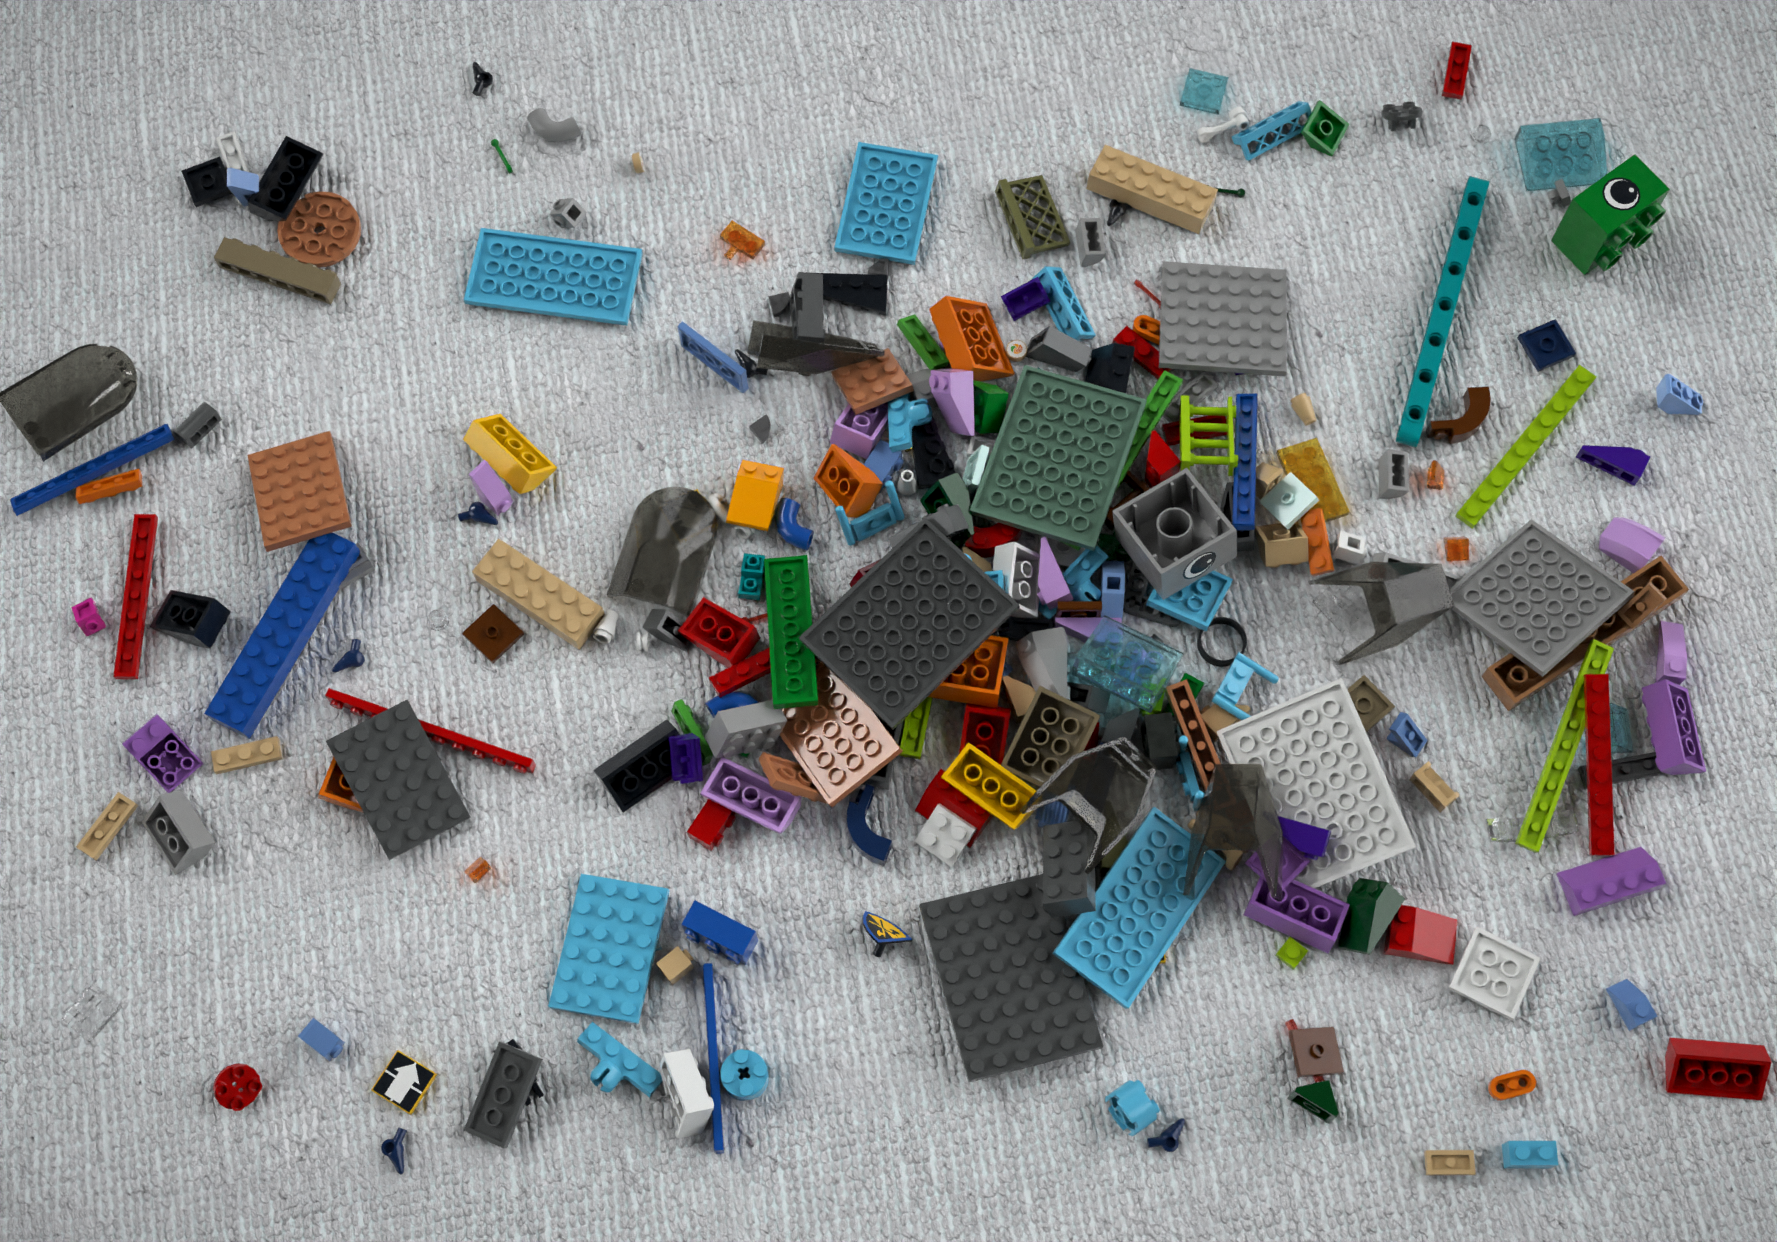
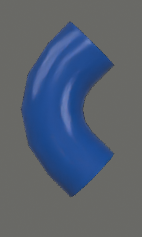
M781 498L775 517L778 533L787 543L808 551L812 543L814 531L804 528L797 523L796 518L800 504L789 498Z
M733 691L721 698L715 696L706 702L705 705L713 718H715L718 711L759 702L749 694Z

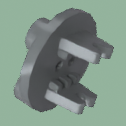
M1404 102L1401 106L1386 104L1383 105L1381 116L1388 120V129H1391V131H1396V122L1408 120V127L1415 129L1416 118L1421 117L1423 111L1422 108L1415 106V102Z

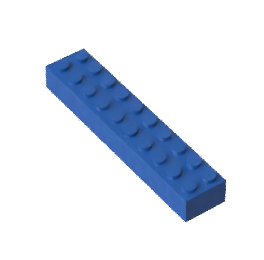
M334 533L308 540L204 714L212 721L248 739L251 738L338 592L341 582L345 580L349 569L360 555V550L355 543Z

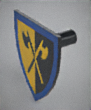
M865 911L862 917L863 926L868 935L877 943L873 951L874 956L881 957L886 944L912 942L913 939L897 925L876 914Z

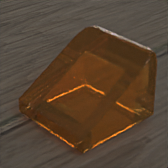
M1433 460L1428 468L1427 488L1442 490L1444 470L1436 460Z
M1444 537L1446 561L1469 560V539L1467 537Z
M479 857L464 873L474 883H477L491 870V867L485 859Z

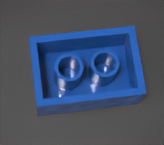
M694 900L681 924L689 941L695 944L701 942L707 945L709 951L717 955L719 952L727 955L726 959L736 965H739L740 962L746 965L758 943L755 930Z

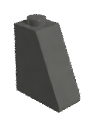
M1048 326L1031 338L1026 357L1078 372L1089 365L1092 348Z

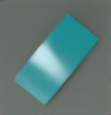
M744 553L738 598L760 601L765 555Z

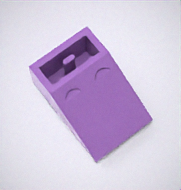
M157 713L122 742V745L168 793L174 790L203 764Z

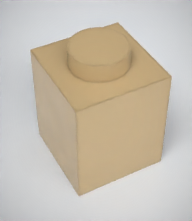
M677 946L656 964L668 981L674 985L694 968L691 963L694 959L686 949L682 951Z

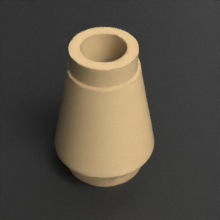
M1302 393L1290 400L1292 409L1304 422L1305 426L1317 421L1310 396L1307 397L1306 393Z

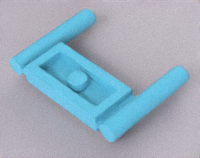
M892 481L885 483L891 503H885L850 521V524L843 506L835 508L848 545H854L856 541L860 542L897 523V520L901 521L905 518Z
M1238 652L1211 702L1238 719L1244 720L1251 716L1236 707L1235 704L1238 702L1253 672L1273 684L1277 683L1279 678Z
M1183 735L1179 738L1180 754H1178L1179 761L1176 762V767L1179 775L1183 774L1185 782L1182 783L1185 796L1189 795L1190 801H1193V810L1199 811L1202 807L1204 793L1199 790L1189 752H1186L1188 738Z

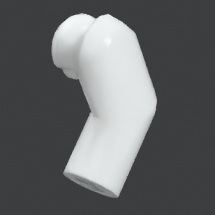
M714 493L713 496L711 495L708 498V503L724 523L726 522L728 511L721 504L723 497L719 493Z

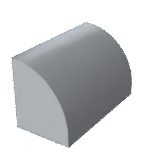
M1080 218L1075 233L1080 266L1085 267L1100 262L1105 257L1106 252L1100 218Z
M1388 449L1378 459L1379 498L1381 499L1397 498L1409 492L1408 452Z

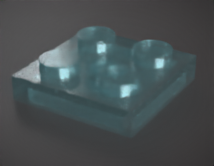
M1190 68L1180 106L1219 115L1229 77Z

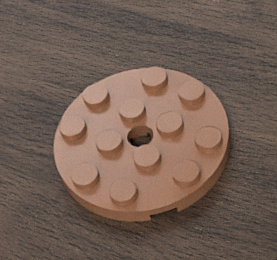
M313 192L304 195V198L296 202L287 220L279 221L277 229L279 242L288 257H293L301 263H311L318 268L334 265L349 256L357 246L361 235L360 218L351 203L338 194ZM319 226L325 227V230L318 234L314 232Z

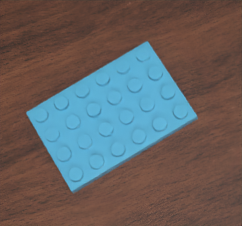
M858 142L834 251L876 259L888 258L889 261L915 265L938 155Z
M581 874L548 1007L639 1024L670 890L663 887Z

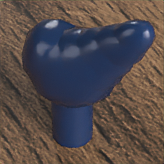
M481 502L472 503L469 511L458 514L460 522L472 519L476 522L498 525V520L485 509L484 504Z
M352 639L350 651L346 652L338 663L335 664L332 668L333 673L363 665L365 658L359 651L361 640Z
M1185 1119L1177 1120L1164 1130L1159 1137L1147 1138L1148 1148L1161 1146L1167 1152H1174L1178 1148V1139L1185 1124Z
M398 1127L394 1138L387 1139L382 1143L381 1150L385 1156L389 1157L397 1172L402 1175L404 1173V1146L402 1141L407 1130Z

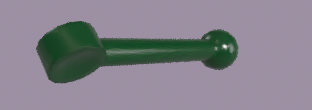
M1216 188L1220 193L1236 194L1240 198L1244 197L1246 193L1242 188L1238 189V191Z

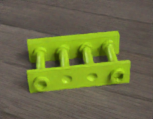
M1181 395L1179 407L1180 471L1188 468L1190 471V466H1194V464L1228 465V476H1233V469L1238 467V455H1234L1233 418H1236V405H1232V397H1228L1227 407H1194L1193 404L1189 403V396ZM1193 415L1226 416V424L1194 423V421L1190 420V417H1193ZM1193 431L1227 432V440L1194 439V437H1190V433H1193ZM1194 448L1227 449V456H1194V453H1190V450H1194Z

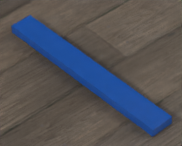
M1257 393L1236 394L1234 455H1238V467L1234 468L1232 525L1236 530H1255Z
M164 424L11 498L10 502L14 513L18 516L175 440L168 424Z
M705 963L703 965L710 1090L714 1102V1109L712 1110L714 1152L721 1154L724 1153L713 967L712 963Z

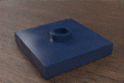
M1556 319L1521 333L1517 337L1537 372L1576 355L1574 348Z

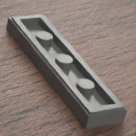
M1656 752L1612 760V784L1666 773L1661 772L1656 765ZM1587 765L1578 768L1584 790L1587 789Z

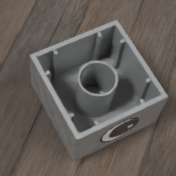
M1188 468L1113 510L1116 539L1163 600L1237 557L1236 529Z

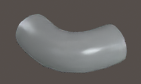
M543 108L532 111L527 117L536 133L548 141L564 142L581 135L580 129L573 117L561 122H555L549 118Z

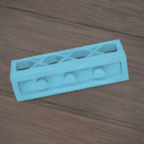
M1298 101L1250 126L1245 131L1233 135V143L1241 145L1246 160L1249 161L1301 133L1304 125L1301 126L1297 123L1300 116L1304 113L1308 120L1311 114L1309 103ZM1285 123L1292 124L1288 134L1281 133ZM1268 132L1275 133L1271 143L1264 142ZM1252 141L1258 142L1256 150L1250 153L1247 144Z
M1045 266L1032 279L1038 277L1051 301L1046 304V307L1057 329L1078 341L1080 339H1093L1096 334L1062 268Z

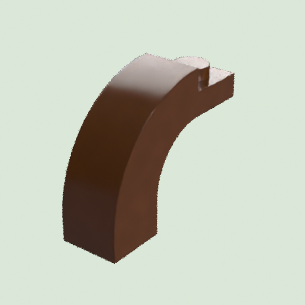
M1489 386L1467 388L1463 396L1465 414L1454 420L1430 421L1426 429L1427 438L1443 439L1448 437L1449 444H1455L1473 436L1481 427L1490 408Z

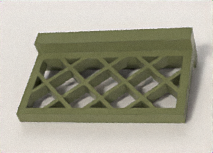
M1043 175L1010 182L1007 179L998 181L995 193L1022 260L1030 258L1031 254L1070 245V240ZM1039 182L1041 190L1038 192L1029 186ZM1018 187L1024 191L1019 196L1013 193L1011 188ZM1026 192L1037 197L1034 203L1023 198ZM1039 198L1047 202V209L1036 204ZM1020 202L1031 207L1028 213L1020 210ZM1033 209L1043 213L1041 220L1030 215ZM1046 215L1054 219V226L1043 221ZM1027 219L1038 224L1035 230L1027 227ZM1040 226L1051 231L1048 237L1037 232ZM1054 232L1060 235L1063 241L1057 242L1050 237ZM1034 236L1045 241L1044 244L1035 247L1033 243Z

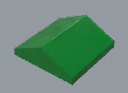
M1319 100L1301 133L1311 148L1333 156L1350 124Z

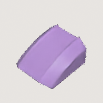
M1614 517L1600 535L1599 549L1620 565L1635 573L1646 565L1665 537L1630 519Z

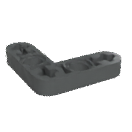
M1134 562L1124 593L1123 611L1129 615L1169 627L1179 626L1182 621L1177 618L1171 620V616L1168 614H1164L1162 618L1160 617L1161 611L1155 615L1147 612L1146 608L1148 606L1146 604L1149 597L1144 595L1149 581L1144 574L1139 573L1140 569ZM1136 579L1141 580L1144 586L1141 589H1135L1131 584L1132 581ZM1131 599L1135 600L1133 608L1128 607L1129 603H1127ZM1144 602L1143 610L1139 611L1141 603Z

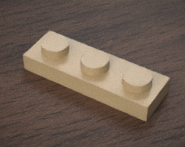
M277 736L211 751L214 773L216 775L282 759L280 741Z
M118 792L76 848L97 861L138 805Z

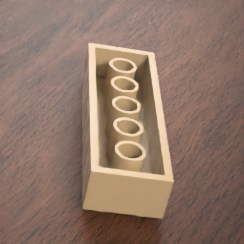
M1104 145L1089 173L1086 188L1110 199H1115L1117 202L1127 203L1132 208L1197 234H1200L1213 208L1218 192L1216 188L1108 145Z
M499 538L472 571L477 582L578 650L588 640L595 627L605 615L600 605Z

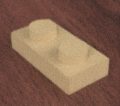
M1474 1150L1424 1151L1426 1176L1476 1174Z

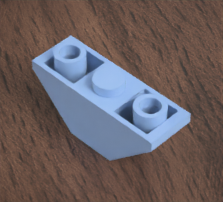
M1666 374L1656 387L1658 408L1667 414H1702V396L1671 374Z
M1106 560L1101 567L1100 601H1102V611L1100 618H1122L1125 592L1124 561Z

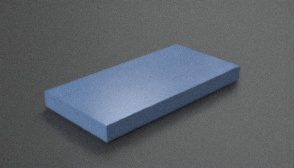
M683 321L678 325L680 342L684 349L740 392L745 393L749 389L746 369Z

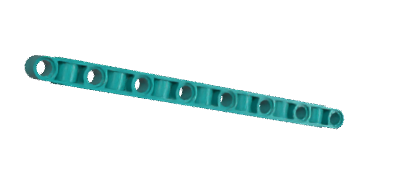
M1469 176L1396 436L1395 442L1415 448L1419 443L1490 181ZM1420 379H1424V380H1426L1428 383H1424V382H1422ZM1410 415H1414L1418 419H1412Z

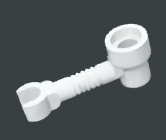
M1242 107L1232 109L1229 113L1231 121L1227 123L1225 122L1212 128L1202 127L1197 131L1200 135L1198 139L1200 142H1207L1214 135L1238 127L1240 131L1248 129L1250 123L1247 120V114Z

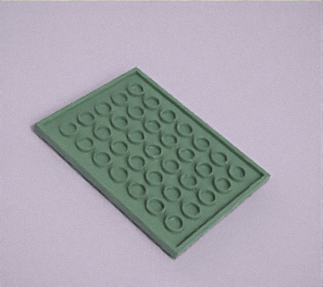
M1024 365L970 512L974 516L1095 551L1147 399Z

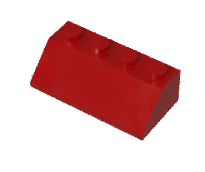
M1670 1037L1665 1055L1667 1093L1762 1101L1772 1061L1764 1045Z

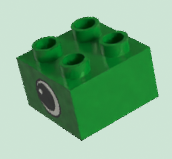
M1634 154L1572 199L1551 241L1584 275L1597 266L1603 271H1607L1623 256L1620 249L1628 243L1634 249H1637L1652 236L1654 231L1650 227L1658 222L1666 213L1661 204L1670 189Z

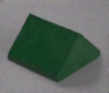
M1329 1080L1297 1087L1287 1098L1328 1124L1339 1113Z

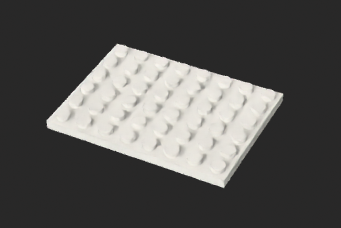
M1343 678L1216 731L1263 842L1277 830L1261 817L1262 812L1331 831L1325 857L1318 856V860L1308 858L1310 863L1294 880L1312 888H1317L1416 847Z

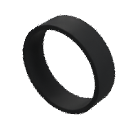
M1213 618L1210 626L1226 624L1233 627L1240 634L1243 642V648L1240 653L1243 654L1247 645V637L1242 626L1230 618ZM1200 630L1197 648L1202 658L1214 666H1230L1234 658L1218 660L1205 652L1201 643V635L1204 630Z

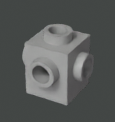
M567 198L557 200L553 205L554 209L550 215L554 218L557 226L561 228H575L587 212L575 199Z

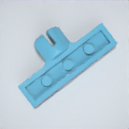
M910 393L888 401L889 447L892 453L912 448V427L932 421V409L927 404V399L922 398L910 401Z
M1097 545L1095 551L1085 549L1063 573L1073 596L1071 601H1091L1086 595L1093 601H1098L1101 597V591L1090 581V577L1109 556ZM1039 599L1038 611L1047 619H1051L1056 614V608L1049 610L1047 604L1042 605Z
M592 1022L578 1037L577 1042L600 1060L599 1064L592 1070L590 1079L596 1087L600 1083L603 1084L600 1089L601 1091L611 1092L620 1081L627 1080L648 1097H651L663 1083L661 1073Z

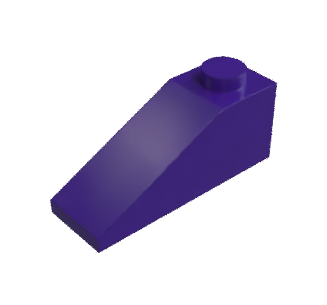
M1583 445L1576 455V458L1634 486L1641 478L1651 458L1642 450L1632 447Z
M1262 812L1261 817L1299 851L1305 852L1304 857L1318 860V856L1325 857L1331 835L1330 830Z

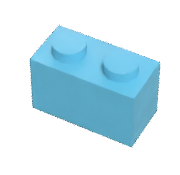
M1507 1141L1502 1144L1504 1169H1551L1558 1166L1556 1141Z

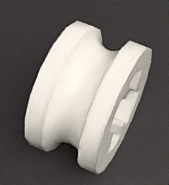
M638 632L637 651H641V649L649 651L650 633L642 634Z

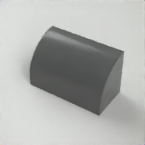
M203 402L173 433L192 449L222 419L213 407Z

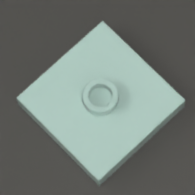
M1290 472L1259 502L1288 530L1319 499Z

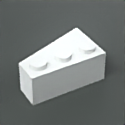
M690 1049L665 1053L659 1069L666 1095H671L674 1107L670 1109L671 1117L676 1116L679 1127L675 1131L676 1138L701 1134L704 1132L711 1112L714 1109V1102L706 1091V1082L699 1073L697 1059L693 1057Z

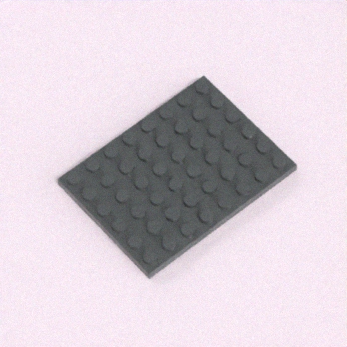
M924 518L799 637V640L883 722L894 730L1020 608V605L930 521Z
M1043 874L919 905L968 1083L1103 1048L1083 976L1053 954L1067 933L1068 927L1064 916L1051 918L1043 905Z

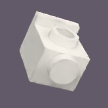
M1340 531L1332 544V560L1335 561L1337 558L1357 565L1359 560H1363L1366 555L1367 548L1364 547L1365 538Z

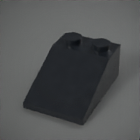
M170 590L150 627L192 645L211 649L231 611L215 598Z

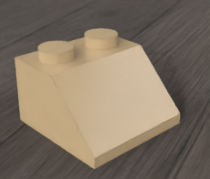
M1298 522L1293 524L1288 530L1281 523L1255 526L1260 557L1266 567L1277 568L1284 564L1299 565L1302 562L1309 561L1308 537Z

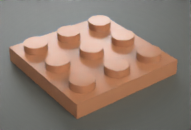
M889 348L831 371L834 381L855 415L914 391L912 383Z

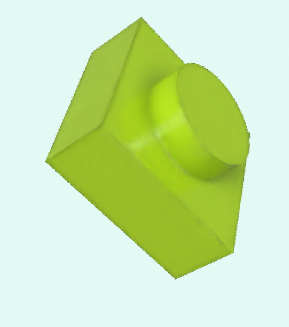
M1289 937L1275 956L1294 970L1308 950Z

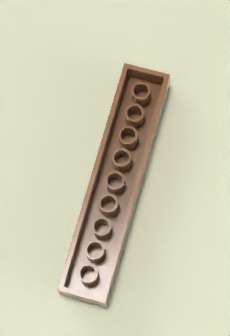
M1659 556L1621 581L1634 591V597L1652 582L1667 598L1656 608L1654 613L1634 629L1680 600L1689 590L1662 556ZM1615 612L1543 677L1511 653L1488 667L1481 677L1509 712L1581 665L1591 640L1595 639L1610 646L1634 629Z

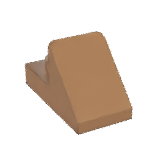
M1651 582L1617 613L1634 629L1654 613L1656 608L1667 598Z

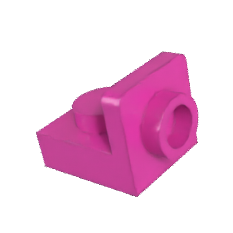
M92 597L71 607L76 623L86 636H90L106 627Z

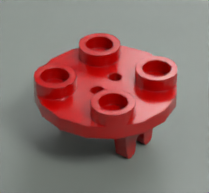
M240 1063L229 1065L220 1071L213 1085L214 1097L219 1104L234 1111H240L252 1103L262 1089L260 1076L255 1069L247 1064Z

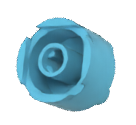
M739 1049L730 1054L722 1064L721 1081L727 1093L733 1098L740 1101L752 1100L761 1096L766 1090L769 1082L768 1069L763 1058L756 1052ZM748 1071L750 1077L741 1080L740 1073Z
M1128 1080L1105 1097V1102L1110 1101L1111 1106L1108 1110L1113 1119L1123 1131L1128 1128L1131 1131L1128 1134L1130 1136H1135L1157 1119V1113L1160 1111L1157 1103L1148 1098L1145 1093L1146 1089L1139 1080L1135 1082Z

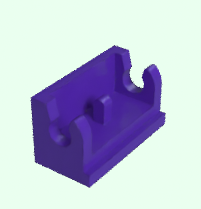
M1038 277L1001 296L1013 321L1051 302Z
M693 733L669 737L673 780L680 781V784L703 781L700 738Z

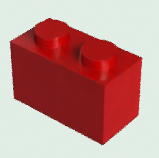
M708 799L687 830L688 837L712 851L714 846L718 847L724 838L722 834L725 829L731 828L735 822V812Z

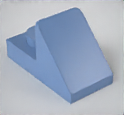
M227 168V187L244 207L248 206V200L251 195L259 192V175L235 168Z
M1400 712L1389 728L1391 732L1387 737L1389 742L1415 758L1428 741L1410 716L1403 712Z

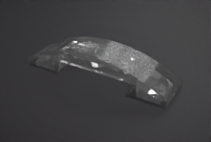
M1574 810L1553 812L1544 839L1579 832ZM1525 817L1486 819L1490 842H1516Z

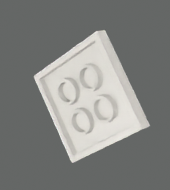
M1476 926L1448 989L1512 1021L1516 1016L1540 961V957Z

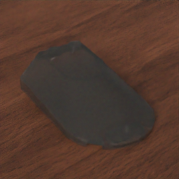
M88 344L71 350L1 391L0 403L35 453L44 462L120 413L130 403L136 392L137 372L131 359L120 349L113 346Z
M667 487L651 493L641 501L633 514L607 592L608 598L626 596L665 606L685 615L687 618L689 617L698 599L718 529L715 512L710 503L701 494L684 487Z

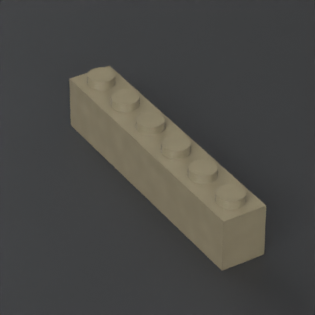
M224 237L214 256L219 268L330 305L341 286L337 274L332 270H322L314 264H304L293 257L286 258L275 251L268 252L262 250L257 245L251 244L250 246L244 244L236 238L229 239Z

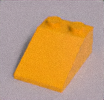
M742 460L737 473L726 523L768 531L783 487L784 468Z

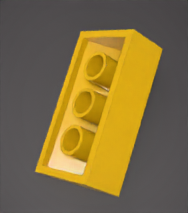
M502 414L473 420L463 438L469 447L483 460L485 459L498 475L508 482L512 489L519 494L533 491L557 469Z
M969 742L941 776L943 780L1013 830L1028 820L1041 803V794Z

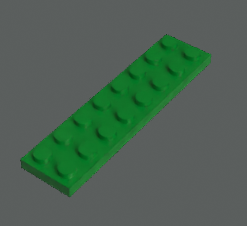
M807 555L764 559L773 708L818 705L815 655L799 640V637L813 624Z

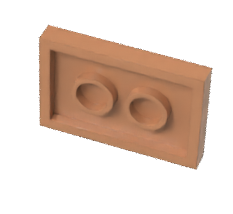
M764 752L761 754L759 761L773 789L790 792L794 796H803L814 802L827 803L799 763Z

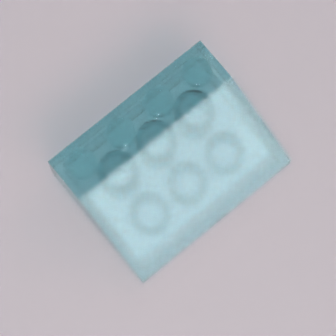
M1601 118L1522 125L1519 127L1514 140L1526 191L1556 189L1554 182L1563 179L1566 188L1593 185L1607 174L1605 135Z
M1104 616L1076 655L1071 674L1151 713L1160 700L1184 653L1112 618Z

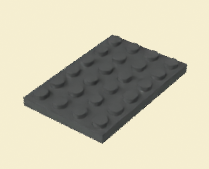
M408 700L326 740L332 755L389 861L470 818L465 805Z

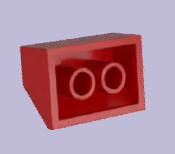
M940 769L928 785L915 812L928 820L937 804H942L977 828L966 845L968 848H971L993 815L943 780L941 776L945 771Z

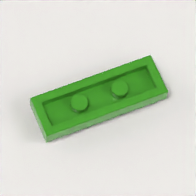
M915 314L899 319L896 325L930 371L948 365L949 360Z
M682 699L674 702L671 712L684 734L693 733L700 738L702 766L709 764L713 753L703 737L701 726L695 723L691 708L689 705H685Z

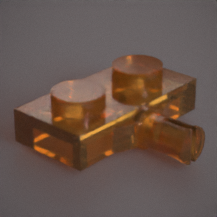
M733 220L720 234V239L731 246L724 254L729 260H732L737 252L754 259L765 246L763 239Z

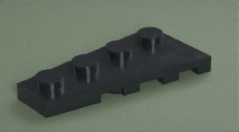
M817 273L823 274V300L838 301L842 305H853L861 307V310H873L886 316L888 275Z
M933 416L930 423L912 427V451L918 489L931 488L939 479L956 473L953 462L949 459L946 452V446L939 436V430Z

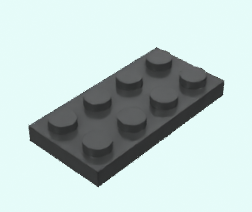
M499 1042L463 1131L501 1148H508L543 1059L507 1043Z

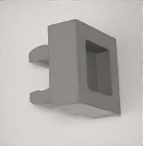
M1563 179L1555 181L1556 189L1547 192L1550 204L1561 201L1563 207L1570 205V195Z

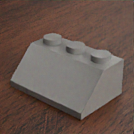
M182 790L159 795L142 820V824L175 875L204 858L216 843Z

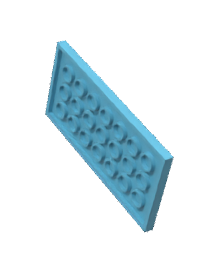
M481 228L464 296V303L627 326L643 252L639 248Z
M1156 807L1151 808L1095 890L1096 911L1080 913L1053 954L1122 1007L1129 1009L1226 861Z

